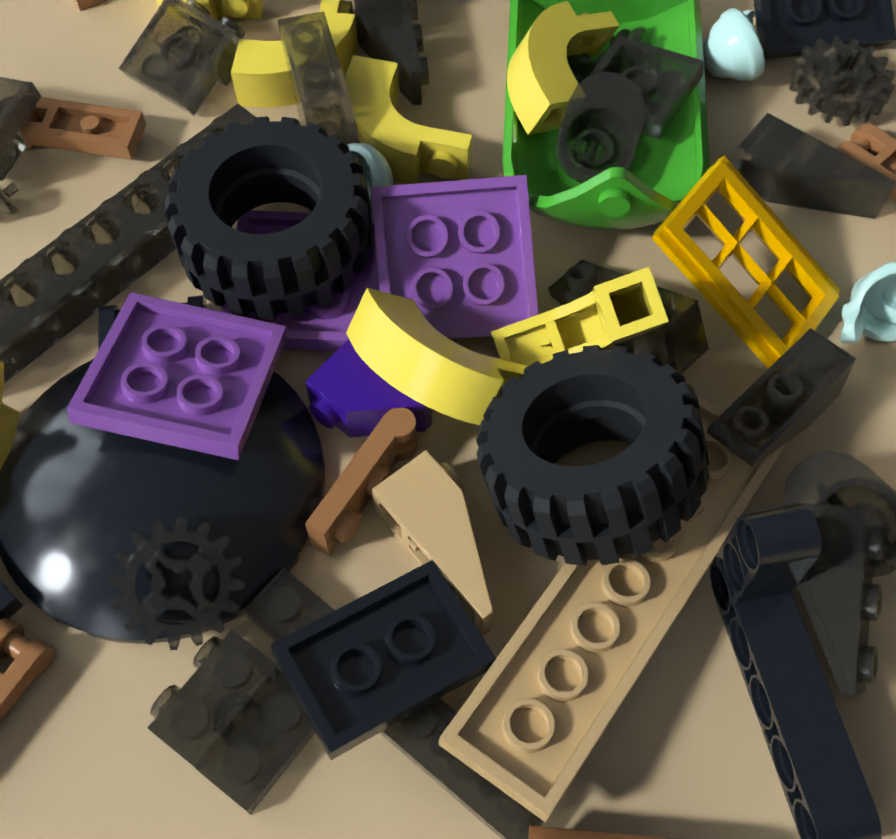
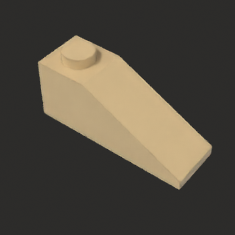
M425 450L372 489L375 513L420 565L433 560L483 637L491 630L493 609L462 492L463 484L458 474L448 463L442 462L438 464Z

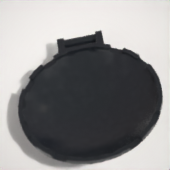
M204 295L190 296L187 302H183V304L208 309ZM117 305L99 307L98 350L120 312ZM93 359L60 378L29 407L18 422L13 445L0 470V557L9 575L20 590L40 610L57 622L61 621L98 639L137 644L168 642L210 631L238 617L236 612L251 604L263 593L270 594L298 562V554L309 537L305 523L323 500L325 463L315 423L304 402L283 377L275 371L273 372L239 460L71 424L67 407Z

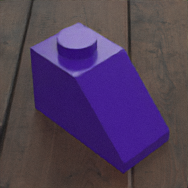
M349 339L305 381L310 401L309 410L314 418L328 429L336 426L350 438L369 436L383 416L392 408L404 407L413 412L416 418V432L426 431L432 425V409L403 394L377 375L361 359Z

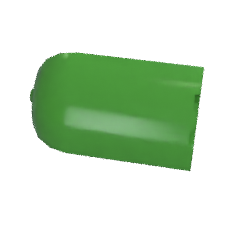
M510 0L507 70L512 55L536 18L552 5L568 1L577 16L586 12L593 14L611 11L620 26L597 57L568 61L573 75L587 98L564 128L528 135L512 106L506 76L502 157L504 176L527 175L529 210L559 223L601 230L635 229L663 223L710 168L700 0Z

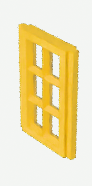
M726 156L719 158L705 172L654 232L655 234L652 237L653 241L773 375L780 374L786 366L791 364L840 297L839 293L841 290ZM716 191L744 221L733 236L705 205ZM696 215L724 246L712 261L684 230ZM750 231L757 236L778 261L768 275L740 245ZM731 255L759 286L748 301L719 270ZM784 270L790 274L811 299L801 313L774 284ZM765 295L770 298L792 324L782 339L777 336L754 310Z

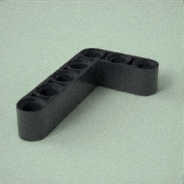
M804 503L742 515L737 518L711 563V587L801 839H881L882 829L875 803L792 593V590L819 558L821 553L822 541L817 520L812 510Z

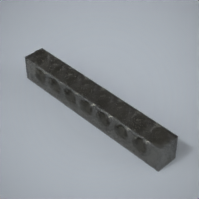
M240 104L235 105L222 116L215 118L210 125L187 142L180 144L172 153L152 168L141 173L137 179L113 197L102 202L98 208L78 223L64 230L59 237L32 257L25 259L16 269L0 280V361L4 363L5 383L97 312L99 307L106 305L176 250L165 214V199L169 194L167 186L172 174L176 169L181 170L179 163L190 149L197 151L200 148L199 142L202 138L212 132L217 136L225 132V125L237 121L240 122V125L254 123L253 118L256 116Z

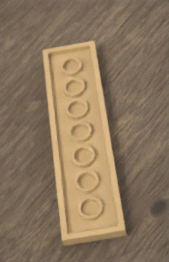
M698 394L696 396L702 415L709 458V482L707 491L700 497L701 505L689 521L681 519L682 529L667 542H664L661 538L653 542V550L637 558L634 553H629L618 557L620 563L601 565L600 559L587 560L586 566L565 563L439 738V746L545 823L712 563L737 518L742 516L785 448L784 444Z

